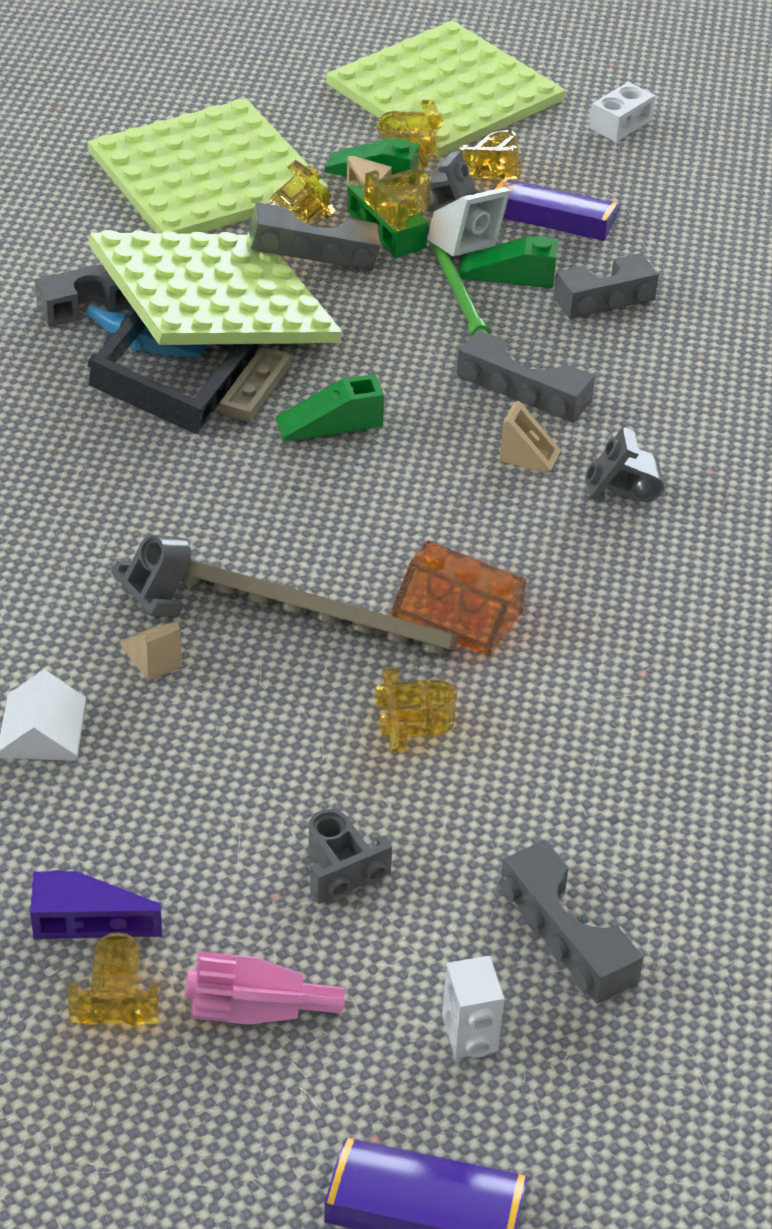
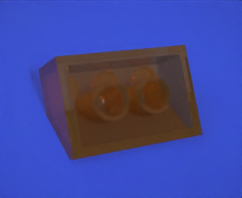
M427 540L409 563L391 609V616L460 635L458 644L491 656L523 612L527 579Z

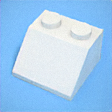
M501 188L465 196L434 211L427 240L452 256L496 246L510 190Z

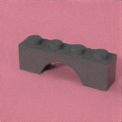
M255 203L249 225L251 250L373 271L381 247L377 223L347 218L338 227L319 228L300 221L290 213L287 207L265 203Z
M477 330L458 351V377L517 401L519 400L522 403L574 423L592 402L595 375L567 364L546 370L524 367L510 358L506 350V340L481 330Z
M545 839L504 858L500 879L502 893L507 900L514 901L523 912L528 926L534 931L537 930L544 938L552 956L565 964L572 973L575 984L581 991H586L594 1002L598 1004L639 983L644 956L618 926L603 928L586 925L574 919L562 907L560 899L566 891L569 867Z

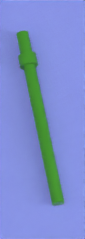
M430 242L469 323L468 330L471 337L477 330L490 334L486 321L480 318L450 255Z

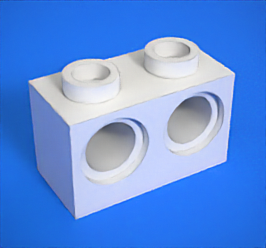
M630 82L624 84L592 103L590 109V129L615 142L621 140L652 121L655 95Z
M490 955L446 963L442 1017L455 1059L469 1056L478 1058L490 1052L498 1051L504 996Z

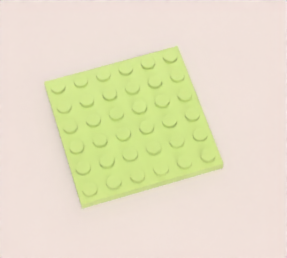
M454 21L445 22L443 25L426 30L417 36L405 39L398 44L383 48L379 52L362 57L360 60L326 73V84L415 143H419L421 147L438 158L565 100L566 93L564 88L555 84L552 80L537 73L534 69L529 68Z
M237 99L224 105L211 106L198 112L185 113L179 117L155 121L153 124L129 128L120 133L103 135L88 141L89 153L156 234H162L165 231L177 234L203 233L248 220L252 217L256 202L289 208L328 196V185L247 99Z
M111 230L103 231V233H90L88 245L159 345L340 342L342 330L282 257L278 254L251 250L249 234L234 235L229 232H222L220 235L202 232L177 234L171 231H165L162 234H148L144 231L118 233Z

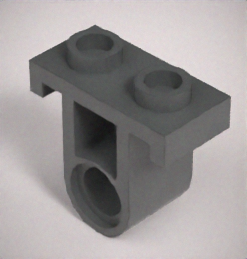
M461 151L449 153L438 166V169L429 171L412 191V199L416 206L424 211H436L462 197L479 194L475 189L469 167L464 161Z
M624 427L621 428L614 438L607 442L604 452L596 462L590 464L585 475L590 499L601 503L605 499L604 489L641 502L653 501L661 496L664 491L663 477L657 457L638 449L635 431Z
M149 535L141 542L132 562L117 560L111 573L122 584L121 588L142 605L141 609L146 614L155 618H160L161 616L178 617L185 604L181 600H172L189 567L191 548L187 540L181 537Z
M325 809L318 811L309 820L308 853L315 865L310 866V893L318 904L332 898H340L350 890L369 882H377L385 875L391 873L392 845L385 836L377 838V846L370 849L343 812L335 809Z

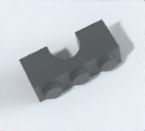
M642 253L613 259L610 277L594 275L585 265L556 272L554 299L569 319L655 300L659 273Z
M102 264L34 279L37 306L48 327L80 320L79 305L89 301L105 304L110 312L133 308Z

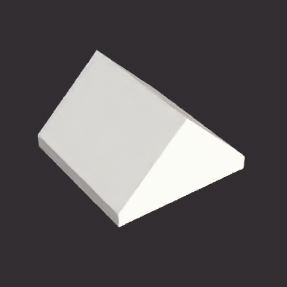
M45 669L13 690L7 696L0 733V758L77 761L86 697Z

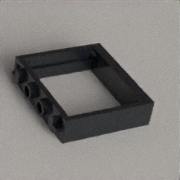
M135 310L131 315H125L115 334L110 333L105 340L103 348L91 355L87 365L90 368L88 386L198 434L218 408L220 401L255 356L258 344H214L230 351V353L198 394L191 398L116 364L118 359L139 336V333L146 327Z

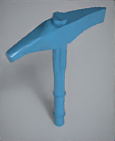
M90 305L86 311V315L109 333L114 334L119 329L125 315L128 314L105 311L95 305ZM145 327L129 347L134 352L140 349L154 354L200 357L207 344L159 345L148 328Z

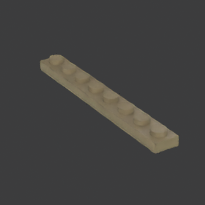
M194 560L190 561L189 567L181 580L195 585H200L201 579L214 582L213 590L234 595L235 589L248 592V600L268 605L270 599L283 602L281 609L303 615L304 608L317 612L316 619L332 624H338L339 618L352 621L351 629L367 634H373L374 628L387 631L386 639L408 645L409 638L423 642L422 649L442 655L445 648L456 650L460 637L457 634Z

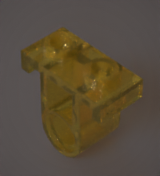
M422 99L421 106L424 112L389 111L383 114L378 119L376 125L382 140L402 138L409 142L419 143V166L427 167L430 155H433L435 151L437 130H440L442 127V114L438 111L434 100Z
M497 131L489 134L475 147L463 145L459 148L464 161L469 167L471 178L517 179L521 175L517 137L514 131Z
M296 159L287 167L294 176L277 190L267 202L270 205L287 207L294 217L306 224L317 213L327 219L335 212L329 201L332 198L331 194L319 183L321 179L319 173L311 165L305 167Z
M412 169L379 179V173L374 170L365 173L363 197L365 202L377 211L383 220L387 221L398 231L407 228L409 216L424 212L430 207L431 176L423 170Z
M398 668L382 669V685H375L376 707L383 708L384 713L379 715L381 737H388L390 753L406 752L407 737L439 735L453 728L455 725L457 691L452 684L444 680L398 682Z
M119 932L111 933L102 937L97 943L94 953L91 990H79L78 982H69L67 998L70 1023H83L85 1025L124 1023L132 1026L159 1024V984L149 983V990H140L139 947L132 936Z

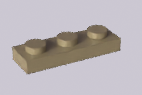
M261 346L220 401L219 414L251 422L292 366V354Z

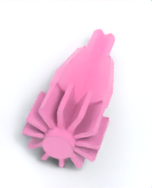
M199 951L197 962H195V971L188 970L186 974L184 997L192 998L190 1012L191 1018L238 1024H257L298 1019L299 1009L342 1014L343 1007L345 1006L344 987L302 983V973L257 957Z

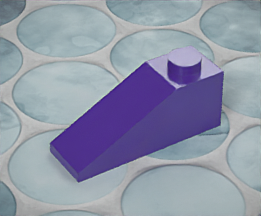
M52 870L33 872L30 905L33 939L162 937L161 903L78 871Z

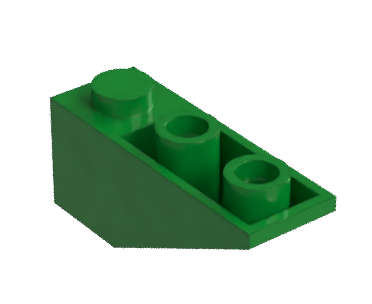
M376 374L343 378L276 416V423L283 442L383 427L384 393Z

